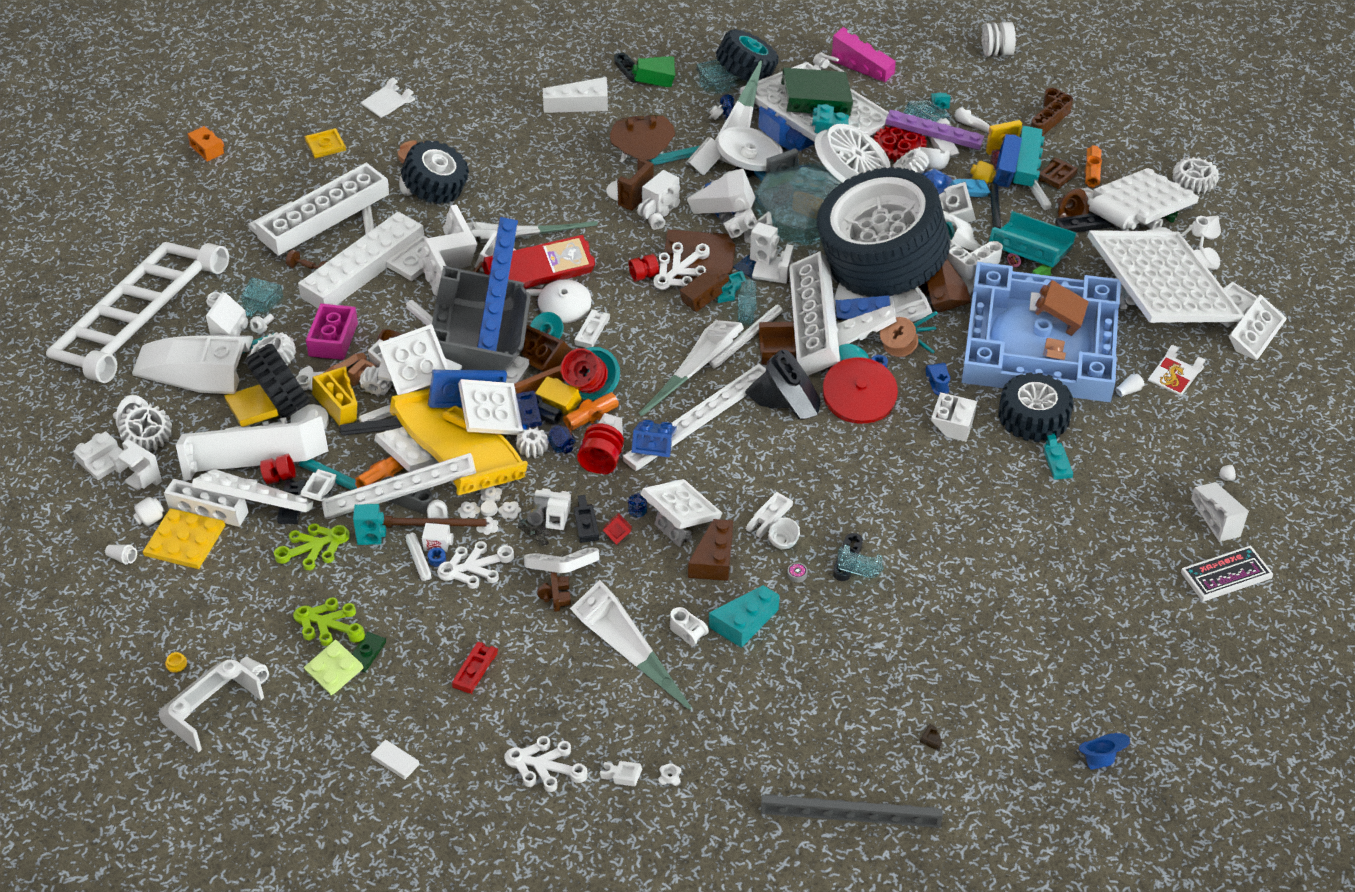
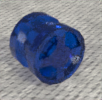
M640 493L632 494L628 498V513L633 517H642L647 513V500Z

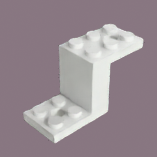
M451 205L447 213L446 223L443 226L445 235L425 239L422 253L418 260L419 266L423 269L426 280L430 282L433 294L436 296L443 266L457 269L471 266L477 242L457 205Z

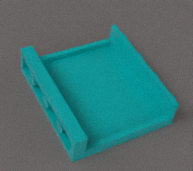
M1012 211L1010 220L1001 229L992 228L989 242H999L1002 244V250L1054 267L1073 248L1077 233Z

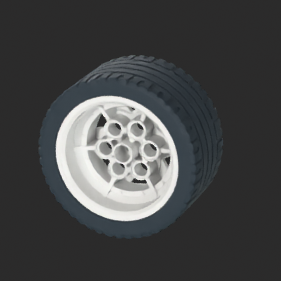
M884 167L859 173L857 176L854 175L840 183L838 187H835L827 195L828 197L824 199L819 208L817 229L831 268V273L838 284L840 283L847 290L852 291V293H858V295H865L867 297L894 296V294L898 295L902 294V292H908L910 289L913 290L917 286L924 284L925 281L930 280V277H933L941 269L949 255L950 236L938 190L929 178L914 170L902 169L900 167Z

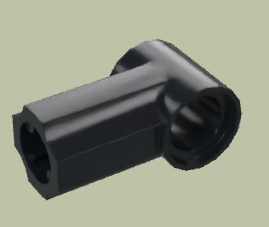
M529 395L525 399L526 415L529 418H540L553 425H557L560 422L562 416L561 409L542 402V398L539 395Z

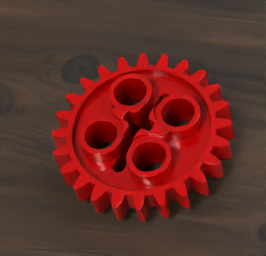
M885 126V129L880 128V131L874 135V140L884 150L888 159H893L894 163L901 156L910 152V150L918 149V147L926 148L927 140H925V136L891 126L889 128Z

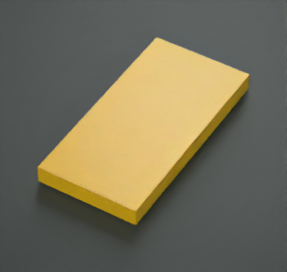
M261 385L237 391L235 394L224 395L226 403L241 427L278 416L276 407Z

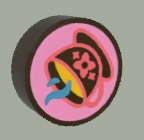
M1010 252L1006 257L1008 264L1016 268L1020 267L1025 261L1024 257Z

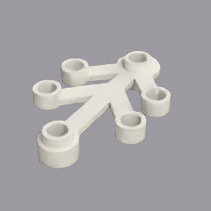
M679 242L674 243L672 246L674 253L673 268L667 273V264L670 261V257L667 253H661L659 255L660 274L655 276L654 286L659 290H666L670 286L684 287L687 285L684 283L685 281H693L690 276L698 277L702 274L698 273L699 270L706 272L704 266H697L696 268L687 267L698 258L706 259L709 256L708 245L703 243L697 245L695 252L680 263L683 245ZM677 275H687L683 279H673Z
M479 541L475 544L474 550L465 563L458 565L461 559H465L468 556L467 548L458 547L450 562H443L437 570L438 577L444 581L456 579L467 583L469 588H477L479 586V578L477 576H468L461 573L469 571L487 578V581L490 583H495L499 579L498 572L482 567L500 561L503 563L511 562L514 559L513 548L504 545L498 549V554L478 559L481 554L487 551L486 543Z
M546 736L539 737L536 744L527 748L514 747L505 753L506 764L518 769L523 778V784L527 787H532L536 784V775L534 772L529 771L526 765L534 766L544 783L545 790L548 792H553L557 789V779L550 776L547 770L570 775L571 780L575 783H582L588 777L587 768L582 764L578 763L569 766L552 761L561 756H568L571 753V745L567 741H561L558 744V748L539 757H532L531 755L539 751H547L550 748V739Z

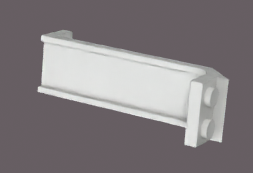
M317 409L309 410L306 419L296 423L182 434L176 443L184 481L191 480L195 472L259 466L263 460L270 458L276 460L277 456L289 454L293 462L307 461L328 452L322 416H318Z

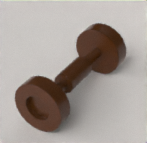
M291 250L286 257V265L291 268L301 263L304 267L318 269L327 263V261H322L317 266L314 262L305 259L300 260V253L295 250Z

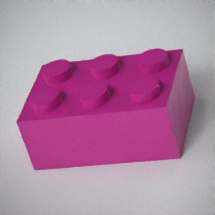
M320 303L306 338L308 356L345 359L358 324L356 307Z

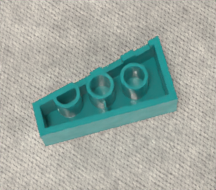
M1028 126L1022 127L1020 134L1022 142L1013 183L1033 187L1034 181H1038L1040 171L1037 169H1040L1041 159L1039 158H1041L1043 148L1040 146H1043L1045 138L1042 136L1043 129Z

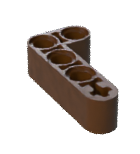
M1047 88L1043 100L1045 108L1032 118L1031 127L1043 129L1042 136L1045 135L1071 112L1073 97L1056 88Z

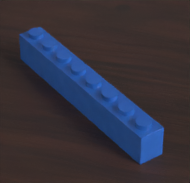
M500 217L477 348L492 351L497 349L518 220Z

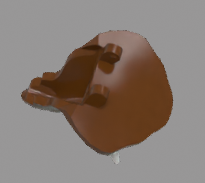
M653 114L645 117L632 116L621 118L612 127L610 142L622 151L620 162H623L627 155L638 160L641 158L648 161L664 153L663 150L667 148L675 136V130L670 121L663 115Z

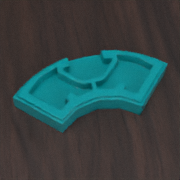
M743 271L729 275V281L722 287L723 293L717 297L718 303L734 301L736 291L747 286V280Z

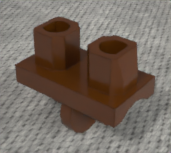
M551 572L552 586L548 583H543L537 589V595L544 602H549L553 598L554 612L560 611V606L571 605L570 591H558L569 590V577H557V572Z

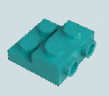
M818 104L817 108L814 107L812 126H815L814 133L829 130L836 124L848 125L849 115L841 112L834 113V107Z

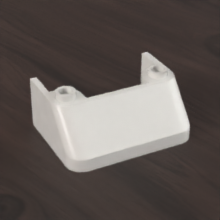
M236 660L221 662L210 668L163 706L159 711L160 721L197 752H200L202 748L197 731L185 722L184 719L231 679H234L254 696L262 700L264 695L260 679Z

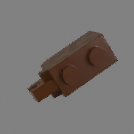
M722 270L714 275L709 272L702 273L679 290L682 302L693 311H699L723 293L722 287L729 281L728 274Z

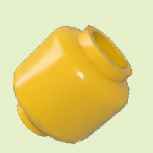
M979 161L976 165L973 164L970 174H973L972 179L984 180L988 184L989 182L992 183L996 170H994L992 164Z

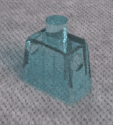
M253 277L250 278L241 296L243 308L249 317L253 316L255 312L267 314L284 298L281 285Z

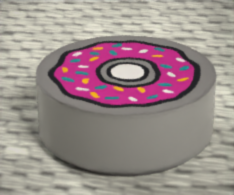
M792 563L789 565L787 576L791 581L802 582L807 578L808 569L804 564Z

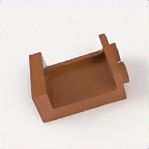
M1053 280L1048 285H1043L1039 292L1041 296L1035 304L1037 307L1035 314L1039 315L1042 311H1046L1068 324L1066 333L1072 336L1082 326L1089 301Z

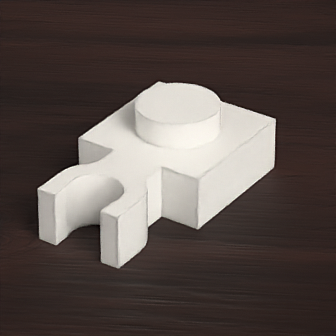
M620 761L618 766L604 762V768L609 771H600L602 779L609 780L613 778L615 784L636 786L642 767L641 764Z

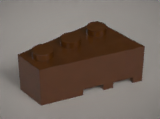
M713 519L688 562V578L728 581L733 540V520Z

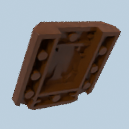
M668 229L664 253L669 254L670 261L667 264V273L673 268L674 253L672 246L674 243L679 242L683 245L680 263L695 252L697 245L703 243L709 247L710 254L706 259L698 258L687 268L704 266L706 272L712 275L721 270L727 273L728 276L732 274L736 245L729 234ZM677 275L673 279H683L687 275ZM690 276L692 280L697 278V276Z

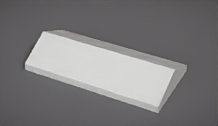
M1261 294L1245 313V317L1239 321L1229 335L1236 352L1255 360L1260 357L1287 319Z

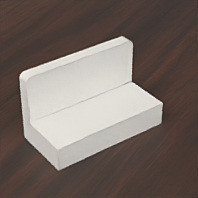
M708 137L686 162L702 175H705L722 156L718 151L717 142Z

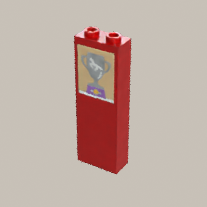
M583 235L514 250L508 279L523 282L524 289L591 273L595 266V259L589 252L588 241H585ZM493 255L484 257L482 262V268L486 275L490 274Z

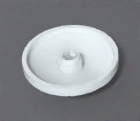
M749 127L727 128L720 133L717 141L718 151L726 160L738 167L752 171H766V159L783 153L780 144L766 133Z

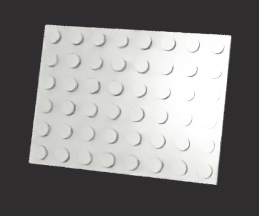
M808 62L792 67L819 70ZM782 72L759 80L754 103L765 109L770 107L776 112L775 116L778 117L780 115L787 121L786 124L815 142L818 133H814L815 126H812L813 113L786 111L788 100L785 85H781ZM745 86L740 88V94H742ZM850 89L853 106L848 125L863 131L869 136L879 132L880 128L885 129V126L891 127L885 124L888 111Z
M1089 231L1087 237L1149 322H1239L1245 317L1180 232Z

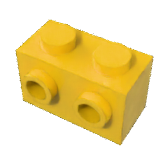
M548 376L535 392L536 395L542 398V402L561 409L562 414L565 415L573 412L582 400L577 388L564 384L557 378L553 379Z

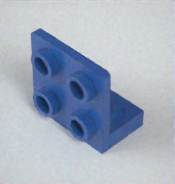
M642 420L633 430L631 452L670 457L672 437L677 430V426H672L670 422L657 424L652 420Z

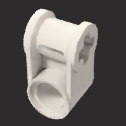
M678 607L671 611L670 629L689 645L695 646L701 636L708 634L709 629L707 625L686 609Z

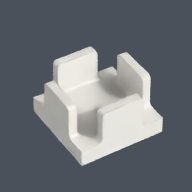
M129 439L122 443L124 450L113 458L116 472L121 473L127 467L134 471L131 476L125 479V482L136 490L145 489L151 483L156 486L161 483L162 479L155 455Z

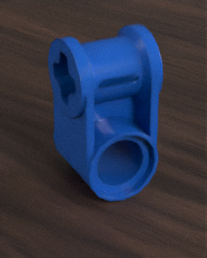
M946 363L926 365V376L929 377L928 381L934 394L938 396L940 392L948 394L950 375Z

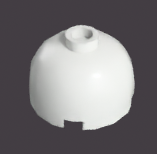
M918 147L929 158L926 172L933 168L941 170L948 164L951 151Z

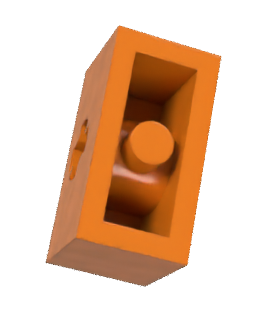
M205 126L188 133L190 146L206 161L224 154L223 141L217 138L213 131H210Z

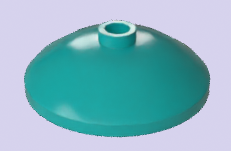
M600 347L585 349L592 351L606 364L608 370L607 380L604 386L594 393H582L579 391L582 400L590 399L594 401L613 392L619 382L620 367L617 359L611 352Z

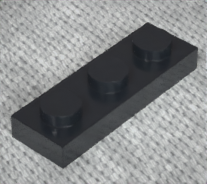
M1095 213L1056 218L1055 221L1056 226L1073 232L1110 228V222Z

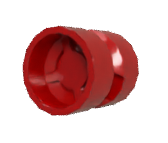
M654 254L643 256L642 259L638 257L628 261L630 275L634 282L644 280L646 276L651 278L659 274V265Z
M289 454L277 456L276 460L273 458L266 459L260 463L262 477L267 485L279 482L280 478L284 481L296 476L294 462Z

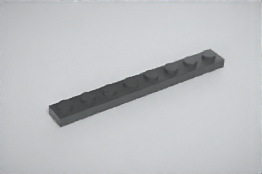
M774 794L762 795L761 814L935 828H941L943 809L931 806L915 807L911 805H890L888 803H867L865 801L850 802L840 799L824 800L821 798H800L798 796L785 797Z

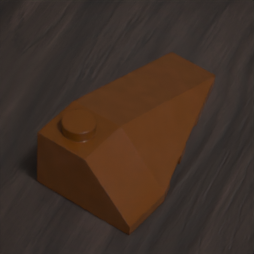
M948 259L944 261L945 263L941 269L927 281L932 305L937 313L972 303L967 285Z
M526 325L524 347L521 352L526 359H529L530 365L543 372L560 366L564 357L572 349L563 340Z

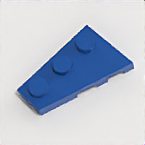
M889 296L835 300L837 319L843 321L890 306Z

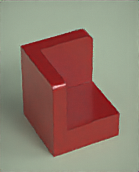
M618 512L605 524L603 531L617 545L631 532L632 526Z

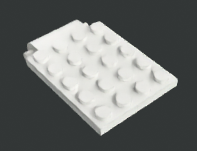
M1146 168L1095 188L1093 195L1096 197L1094 199L1090 198L1087 204L1090 205L1089 210L1124 230L1126 228L1135 229L1138 223L1147 224L1198 203L1199 196L1193 194L1194 192L1180 187V184L1167 180V177L1154 173V170Z

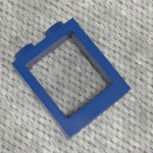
M1006 134L998 155L996 174L993 179V183H996L998 186L1009 188L1016 171L1022 142L1021 137L1013 134Z

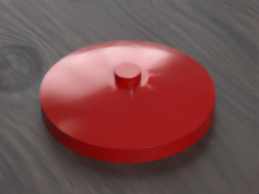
M855 357L842 360L830 368L824 378L822 392L827 407L835 416L847 422L866 424L879 421L892 411L896 403L898 387L894 376L884 365L872 359Z

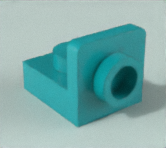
M941 92L931 93L930 98L933 109H949L950 95Z

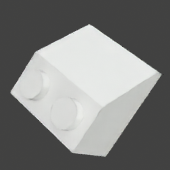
M224 292L221 293L206 315L210 335H240L243 328L245 329L248 325L245 310Z

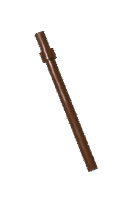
M384 516V524H382L388 528H392V526H425L426 523L487 527V519L393 518V516Z

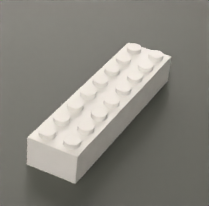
M364 163L255 222L257 237L279 256L389 195L388 179L368 163Z
M396 212L298 283L300 297L316 308H319L320 303L338 305L388 268L386 266L388 259L421 235H424L423 225L400 212Z
M821 251L789 265L796 355L798 363L807 376L840 362L831 268Z

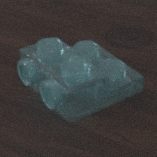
M929 100L908 102L904 111L905 114L929 119L937 122L940 118H946L949 121L951 116Z

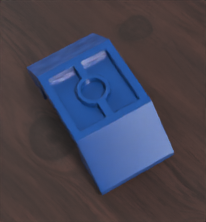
M761 106L759 108L758 128L788 150L796 148L799 152L815 144L813 140L785 124L787 121L780 115L778 117L775 116L776 112L770 107L765 109Z

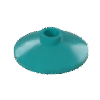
M553 312L539 314L530 325L545 333L551 329L548 334L559 339L563 334V322Z

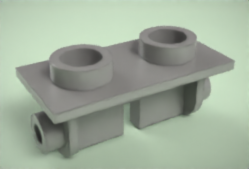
M660 512L658 513L654 524L678 547H681L684 540L688 542L692 539L690 530L676 528L665 516L661 515Z

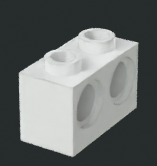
M758 222L751 232V260L770 265L773 259L777 258L778 228Z

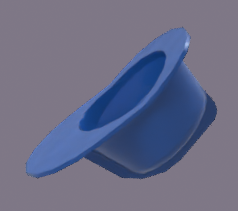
M1110 733L1080 744L1079 750L1085 754L1090 769L1107 767L1115 762L1116 753L1130 744V738L1123 733Z

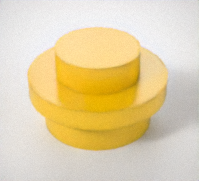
M179 652L171 653L165 662L166 668L173 673L180 672L186 668L187 659Z

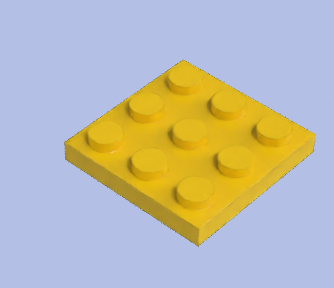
M170 508L143 550V554L147 557L199 569L224 529L225 522Z

